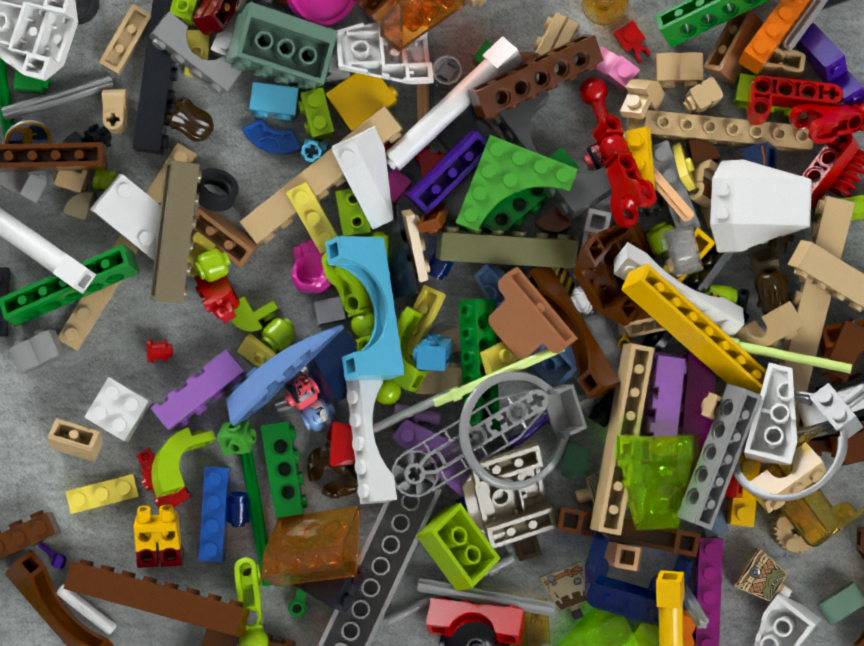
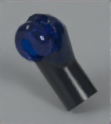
M741 288L738 290L736 304L743 308L744 323H746L749 319L746 309L750 292L745 288Z

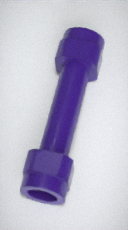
M546 410L519 440L509 445L511 448L523 444L524 441L546 423L550 424ZM519 433L518 435L514 434L507 441L511 442L512 440L516 439L521 433Z

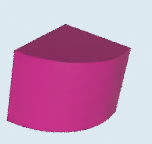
M396 168L388 174L391 202L394 206L412 186V182Z

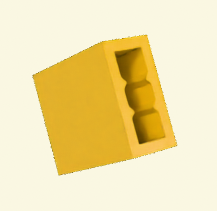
M359 73L353 74L326 93L327 100L350 132H353L384 106L390 110L398 104L396 99L398 94L391 84L387 86L383 78Z

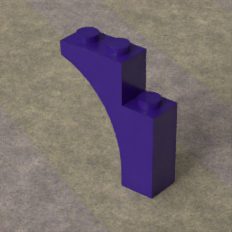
M812 23L796 44L797 50L806 55V60L815 69L824 83L836 84L842 89L843 96L838 105L849 104L852 106V104L860 105L864 103V87L847 70L845 55Z

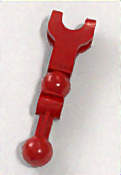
M590 77L581 83L579 88L580 98L585 104L592 106L598 121V125L593 129L592 133L597 145H600V154L606 161L604 165L607 167L606 173L612 189L610 200L612 214L619 226L630 228L639 219L637 206L650 208L657 201V195L652 182L642 178L636 161L632 157V153L629 152L628 142L622 136L624 131L621 130L622 123L620 119L615 115L608 114L604 103L608 95L607 85L600 78Z
M816 103L801 104L793 107L789 115V121L798 129H809L808 137L817 144L830 143L835 141L839 135L864 131V103L860 105L852 104V106L849 104L833 106ZM807 113V118L797 120L799 115Z

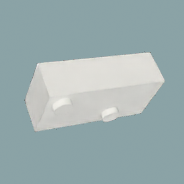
M118 174L90 210L151 260L155 261L161 205L126 176Z

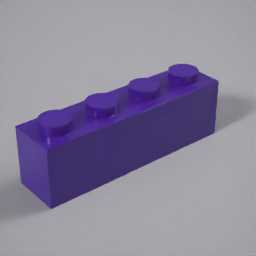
M470 131L405 196L420 212L428 214L479 164L487 141L479 132Z

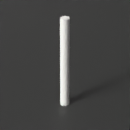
M449 390L438 393L373 424V432L376 434L435 406L432 399L449 392Z

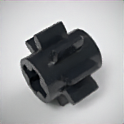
M94 124L83 132L85 134L83 143L103 142L107 148L111 146L112 136L105 126L99 128L98 124Z

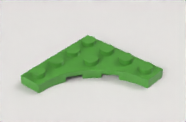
M490 135L456 224L478 232L485 217L500 201L524 189L544 187L569 192L578 169Z

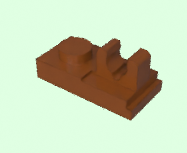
M447 203L435 206L428 214L423 213L417 224L420 234L424 232L432 234L444 230V226H447L446 217L449 213Z

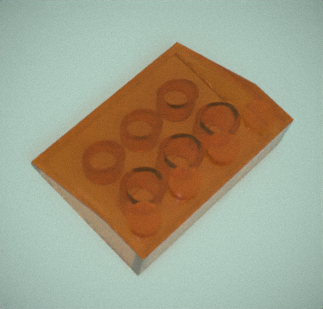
M399 0L380 20V36L400 52L464 7L466 0Z
M354 506L278 518L262 555L261 579L274 586H283L357 576L360 507Z

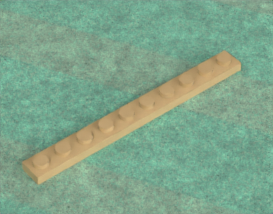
M177 143L167 160L194 163L198 155ZM166 162L146 193L160 205L162 203ZM120 235L113 246L115 248L123 244L134 252L135 257L140 251L122 235ZM120 282L81 298L58 335L59 340L78 351Z

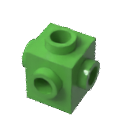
M244 420L234 426L230 422H224L218 433L217 440L224 455L250 453L253 444L256 442V432L252 429L249 420Z

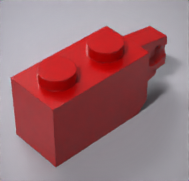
M199 275L194 276L198 284L195 289L201 299L205 298L202 304L207 312H213L216 318H220L223 323L236 317L235 309L238 308L240 301L227 276L213 282H208L205 279L201 280Z
M148 448L139 453L137 458L143 469L141 474L144 478L141 481L148 491L152 490L155 494L151 475L156 455ZM185 485L177 493L154 498V502L158 508L162 505H172L174 509L193 496Z

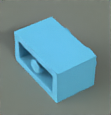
M253 82L249 110L257 118L267 119L268 116H276L277 120L290 122L291 119H297L300 90L296 87Z

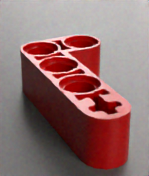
M758 76L753 80L748 92L747 119L753 125L764 124L771 112L772 106L793 108L807 103L825 106L838 105L842 99L843 91L838 85L832 83ZM756 88H762L765 92H759ZM779 90L786 91L788 95L781 94ZM802 93L809 94L811 98L805 97ZM754 109H761L763 114L757 113Z
M852 133L839 135L835 141L827 143L803 173L802 177L812 180L811 210L857 153L859 145ZM835 159L833 163L828 164L830 160ZM816 178H820L818 182L813 183Z

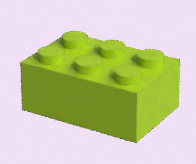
M461 503L444 507L416 535L456 591L473 588L501 559Z

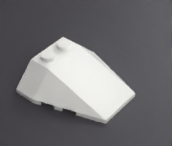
M0 0V58L27 77L43 81L50 78L64 66L78 25L75 0Z
M426 10L400 11L396 13V16L379 21L378 23L374 22L367 25L360 23L336 30L338 31L336 37L338 69L406 84L434 83L432 62L429 60Z
M747 160L721 161L712 178L710 225L717 252H742L748 250L749 247L769 242L768 240L776 237H783L810 227L812 180Z

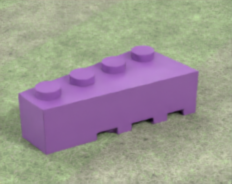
M227 349L205 365L199 375L196 373L183 383L184 387L181 390L178 388L166 395V402L159 406L156 403L151 407V410L168 430L175 431L178 429L181 431L190 424L188 419L194 414L197 416L201 415L208 409L207 404L213 399L215 402L226 394L225 389L231 384L234 387L244 379L242 375L246 371Z
M655 351L653 354L638 440L649 453L675 456L680 405L684 391L683 377L687 373V362H685L684 357L678 354Z

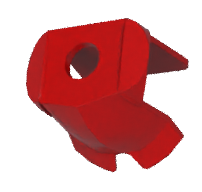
M334 422L330 426L326 437L331 441L330 465L334 467L355 464L351 425Z

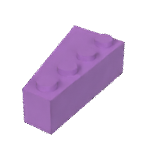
M406 419L391 438L404 449L409 450L436 433ZM438 435L426 443L430 450L433 451L449 440ZM452 443L440 451L444 455L451 450L450 448L458 444ZM424 444L414 449L429 453ZM462 449L456 454L452 453L445 458L447 463L463 454ZM473 452L477 461L484 458L483 456ZM436 453L433 454L432 457L436 461L438 468L443 466L440 457ZM458 460L443 469L449 479L464 470L465 466L461 460ZM432 462V463L426 465V467L428 468L429 466L433 465L434 463ZM471 468L446 483L462 497L464 496L461 485L470 475ZM439 472V478L445 481L444 477Z

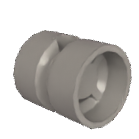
M444 55L434 62L432 69L435 86L443 91H451L462 80L460 61L453 56Z

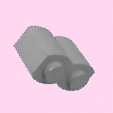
M45 327L35 331V336L30 339L23 337L14 341L15 345L9 348V351L19 374H27L65 356L55 330H47Z

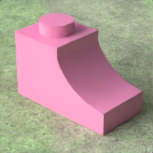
M601 46L600 51L604 61L597 64V68L594 71L624 93L626 85L631 79L636 78L640 69L623 56L615 55Z

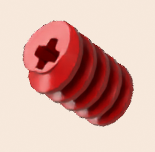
M858 149L857 153L828 190L841 197H853L848 190L856 191L857 187L853 184V181L859 183L862 181L857 174L864 175V169L862 168L864 166V151Z

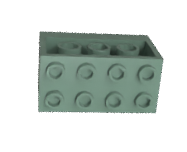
M249 2L238 12L225 62L231 64L233 69L239 71L247 69L253 71V75L266 78V76L275 78L274 81L282 85L290 83L296 85V88H299L300 91L306 92L324 85L338 31Z

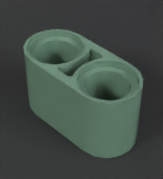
M852 581L820 600L817 606L829 625H832L864 605V596L855 581Z

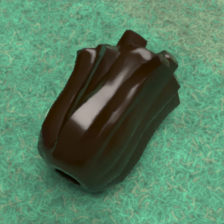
M186 97L175 101L176 112L172 115L167 114L165 120L169 121L171 129L180 131L194 142L205 141L214 130V122L211 115L195 106Z
M767 268L758 273L754 280L758 295L757 307L762 308L763 315L789 301L792 302L788 293V280L782 272L776 268Z

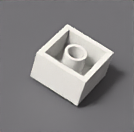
M108 377L86 413L85 418L121 440L129 442L151 406L152 401L114 378Z

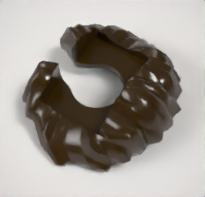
M325 443L322 447H316L309 454L307 471L310 482L320 480L325 466L330 465L331 445L329 443ZM355 464L331 466L340 477L337 481L326 484L321 493L331 499H339L340 497L349 496L357 492L358 480Z

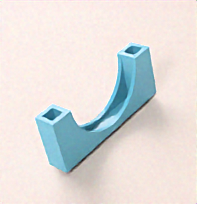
M337 236L325 242L328 265L343 268L353 274L367 290L374 309V329L368 344L361 351L342 357L345 381L391 380L404 375V364L401 355L384 238Z

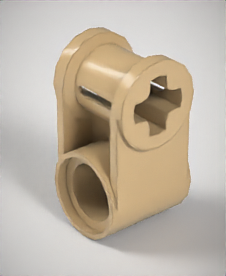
M127 89L103 90V124L111 133L116 135L122 134L128 126ZM115 118H118L119 121L113 126L111 123L115 122Z

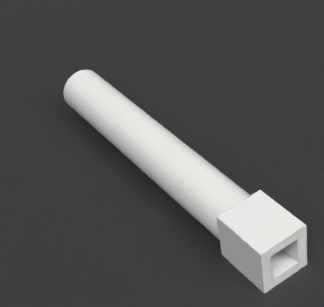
M502 36L483 54L484 60L385 152L387 165L392 170L397 168L399 171L407 165L472 103L467 90L501 75L523 62L518 49Z
M0 208V236L83 294L96 274Z

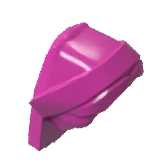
M312 239L293 247L295 264L291 273V279L296 289L301 293L327 292L331 283L326 278L322 265V256L325 252L320 254Z

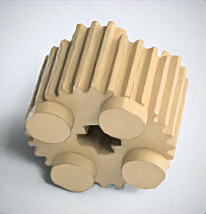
M800 506L783 507V510H778L779 513H776L777 517H773L774 522H771L773 527H770L772 529L770 534H773L771 538L775 539L774 543L779 544L778 547L791 553L798 554L804 551L808 552V549L812 550V546H816V543L820 541L822 536L820 533L822 530L819 529L821 525L818 524L820 520H816L817 515H813L814 512L810 509ZM794 524L800 527L798 534L791 532V529H794Z

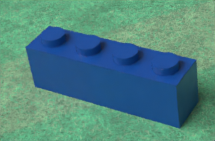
M204 467L199 561H225L231 468Z

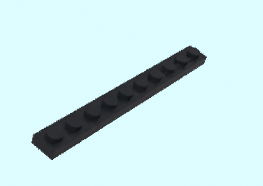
M715 244L709 254L702 259L701 265L695 273L688 278L686 286L704 294L734 252L719 253ZM667 330L647 334V338L642 345L654 348L655 352H661L673 335ZM615 387L602 397L588 416L589 419L603 428L608 425L610 420Z

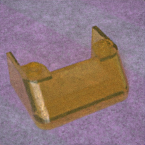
M818 427L797 439L796 448L805 442L808 443L822 429ZM766 464L760 470L759 475L768 470L774 477L784 478L792 472V468L789 465ZM812 482L811 484L806 486L804 490L813 486L815 482ZM820 489L800 499L785 501L784 505L780 508L804 542L811 547L822 545L864 515V507L857 511L849 502H840L833 507Z

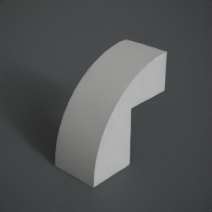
M26 172L0 173L1 186L34 203H37L47 182Z

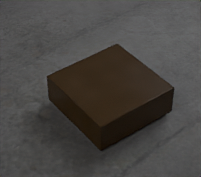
M536 535L514 542L519 561L542 555Z

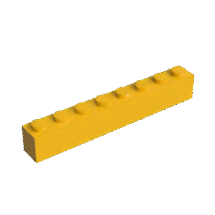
M648 263L628 273L621 289L724 382L760 395L767 371Z

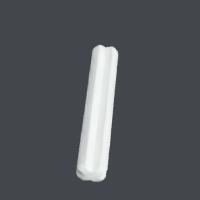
M64 584L57 590L59 597L106 634L110 635L115 630L117 625L78 593L63 589Z

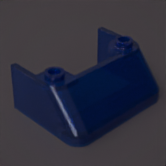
M596 531L585 563L586 602L595 609L659 627V607H657L656 580L659 574L651 579L649 588L607 577L609 564L604 556L610 538L603 532ZM678 554L673 571L684 572L685 591L693 562Z

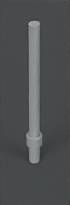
M509 554L501 558L484 577L488 575L493 576L499 573L498 570L514 563L512 555ZM429 594L386 616L389 625L430 605L431 598L438 599L439 597L446 596Z

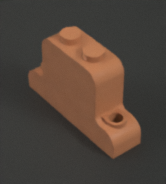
M518 267L506 273L498 281V288L504 295L505 301L489 316V324L517 358L525 359L543 345L553 353H560L578 339Z

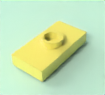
M187 30L186 39L191 51L199 58L209 60L210 35L205 36L200 30ZM185 66V77H194L190 74V69Z
M677 143L673 145L672 150L679 177L686 190L691 191L696 189L692 174L695 167L682 145Z
M196 232L192 237L193 250L189 253L188 262L191 264L189 275L193 278L198 275L194 263L197 262V256L216 246L199 232Z
M251 333L246 336L237 351L258 368L277 355V353Z
M503 341L480 352L486 375L520 360L509 350Z

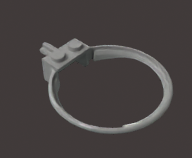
M502 372L492 375L475 387L463 406L459 421V440L464 458L472 471L481 480L493 487L504 490H519L532 486L547 476L560 462L566 450L569 436L587 429L582 409L594 405V398L588 399L585 393L577 396L573 384H560L552 387L539 377L527 373ZM507 380L527 382L548 394L549 405L546 408V413L554 436H558L554 453L547 465L535 476L518 482L500 480L489 474L477 461L469 438V423L476 402L487 389Z
M829 383L816 393L794 390L795 403L812 406L814 403L837 432L840 431V436L837 438L838 445L835 459L828 472L816 484L798 493L787 495L771 494L750 483L742 473L739 462H737L733 475L739 484L754 496L769 501L781 502L800 499L825 485L835 475L845 460L848 438L863 428L857 416L851 410V408L864 399V387L861 384L842 398Z

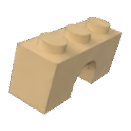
M791 301L762 316L767 332L763 331L756 320L743 326L733 338H738L741 342L774 348L781 344L779 340L783 337L788 341L799 334L797 330L803 327L804 323ZM748 353L752 358H756L757 356H759L757 354Z
M805 442L796 448L792 465H789L792 468V472L787 477L777 478L768 470H765L751 480L750 483L771 494H793L803 491L812 482L819 481L826 473L822 459ZM754 496L768 514L773 510L781 508L785 501H769Z

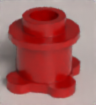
M147 339L148 362L154 363V360L168 362L169 357H173V345L169 344L167 339L161 342Z

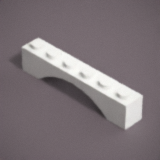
M627 242L614 258V274L623 280H626L629 272L648 263L729 337H733L744 325L742 307L724 297L709 296L687 287L664 271L647 253Z
M347 380V401L350 410L349 422L352 428V447L355 454V471L358 480L357 492L360 497V504L385 503L397 500L394 475L381 458L373 433L372 416L374 403L383 380Z

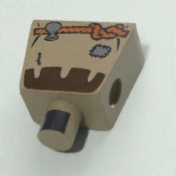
M579 561L539 577L558 611L568 609L572 621L585 616L580 603L590 599L582 562Z

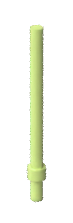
M730 337L747 353L851 374L852 364L741 342L738 338Z
M547 348L461 387H452L448 389L449 392L433 398V403L435 407H439L452 400L456 402L463 399L462 396L472 392L477 385L492 375L502 372H518L559 353H553Z

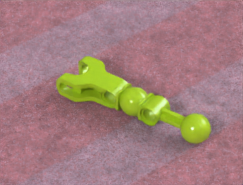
M325 252L322 256L325 276L337 288L343 307L348 313L347 316L352 317L351 329L359 337L355 341L358 342V351H361L368 344L374 329L375 317L374 312L371 311L373 310L372 301L363 284L353 274L343 268L328 265L327 252ZM393 379L383 380V384L377 393L376 401L382 405H392L400 398L401 386Z
M244 557L239 559L234 567L238 601L244 602L243 607L250 608V613H257L258 619L254 624H246L244 636L239 637L238 644L239 646H268V636L262 625L263 603L260 568L254 560ZM252 569V573L249 576H244L247 570Z

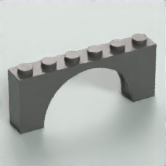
M546 90L539 92L538 97L532 100L525 99L520 101L518 107L510 110L504 109L499 112V116L490 119L502 131L505 141L538 153L531 139L530 123L535 113L546 105L549 93ZM605 166L588 173H576L569 192L543 187L546 195L550 198L552 197L557 204L559 212L566 216L569 221L612 195Z

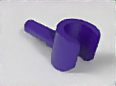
M41 542L38 547L50 557H53L50 565L63 569L67 561L66 556L52 551Z

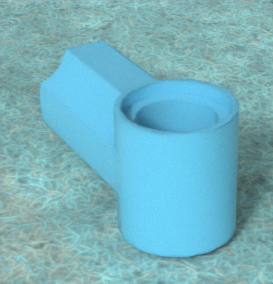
M306 138L302 146V158L309 162H315L328 152L329 143Z

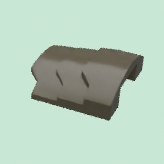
M535 440L514 446L510 451L494 455L490 459L479 462L492 476L510 482L529 479L538 474L540 467L543 466L539 445ZM471 469L470 475L461 485L467 513L481 532L486 535L488 542L493 548L557 527L553 507L547 501L542 480L524 489L504 490L487 484Z

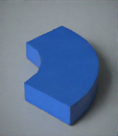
M262 118L241 128L247 139L265 152L276 155H289L302 151L293 129L285 131L274 130L267 126Z

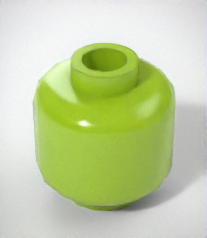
M665 221L648 228L650 232L646 234V239L653 254H662V257H666L675 253L674 248L680 244V240L672 224H667Z
M212 248L199 254L197 262L194 263L201 280L205 279L208 282H213L228 274V266L231 265L227 253H221L217 248Z
M276 317L272 319L262 330V342L274 352L285 350L296 338L294 324L287 318L281 319Z

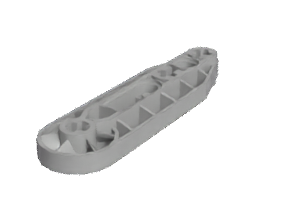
M533 389L495 398L472 412L471 415L485 407L490 417L473 427L469 423L470 444H473L474 441L477 444L472 448V451L481 447L486 457L478 462L484 461L523 436L549 405V397L545 391ZM525 394V396L512 403L510 397ZM534 394L538 397L543 396L542 406H532L530 409L533 412L528 414V410L522 401L526 399L528 404L534 400L532 397ZM507 398L510 405L492 415L487 406L497 400ZM514 406H520L524 410V416L519 420L513 419L510 415V410ZM506 411L508 419L513 424L508 426L506 422L501 425V431L492 430L490 428L493 424L491 420L496 418L497 421H500L504 418L501 413ZM537 414L533 421L526 426L524 421ZM460 419L407 450L396 459L392 467V474L395 478V487L402 494L409 497L424 496L470 469L463 459V454L448 463L445 459L452 453H458L461 450L460 444L450 448L451 450L444 455L440 451L459 440V435L451 439L447 430L458 424ZM522 423L525 430L516 439L508 442L503 433ZM445 432L449 441L431 451L426 442ZM502 435L506 445L488 455L483 445ZM424 444L429 453L414 449ZM414 453H417V463H414ZM435 453L440 457L443 463V466L439 468L437 466L436 461L432 457V455ZM461 460L465 469L448 479L443 469ZM399 462L400 464L406 466V469H403L402 467L398 466L397 463ZM432 462L434 463L433 465H431V466H429L428 468L425 469V466H426V465H428V464H430V463H432ZM412 467H415L416 470L418 468L421 470L422 473L419 474V480H415V477L411 479L409 476L412 473ZM440 472L445 481L436 486ZM426 478V479L430 480L431 482H433L434 484H431L430 482H428V481H426V480H424V479ZM406 479V481H404L403 483L399 485L397 484L401 480Z

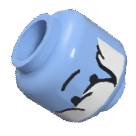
M318 398L316 402L302 410L303 413L300 414L307 429L318 432L334 423L332 415L336 414V411L331 402L326 403L324 399Z

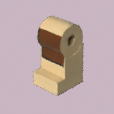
M711 159L694 164L695 170L692 171L696 189L689 191V197L703 208L711 206L712 178L719 166Z

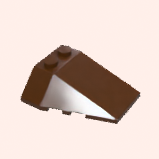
M638 222L630 228H624L616 224L591 235L581 247L573 271L577 282L583 289L593 309L623 326L629 325L637 314L639 305L621 290L625 280L614 274V258L627 242L647 253L653 260L655 258V254L652 253Z

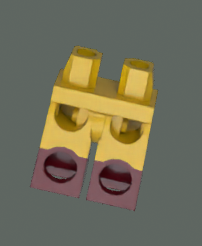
M172 505L160 506L159 515H151V507L139 506L133 526L137 568L158 567L159 561L161 562V567L182 566L184 548L181 542L179 514H175ZM170 557H176V558L173 559V560L167 559V558H170Z

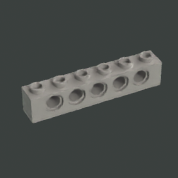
M727 384L677 517L712 530L761 402V395L745 388Z

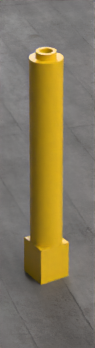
M660 570L657 577L656 602L657 607H659V646H683L684 572Z

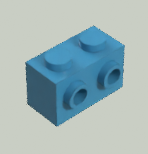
M428 334L427 337H424L413 351V362H417V369L445 371L451 362L452 339L441 338L439 334Z

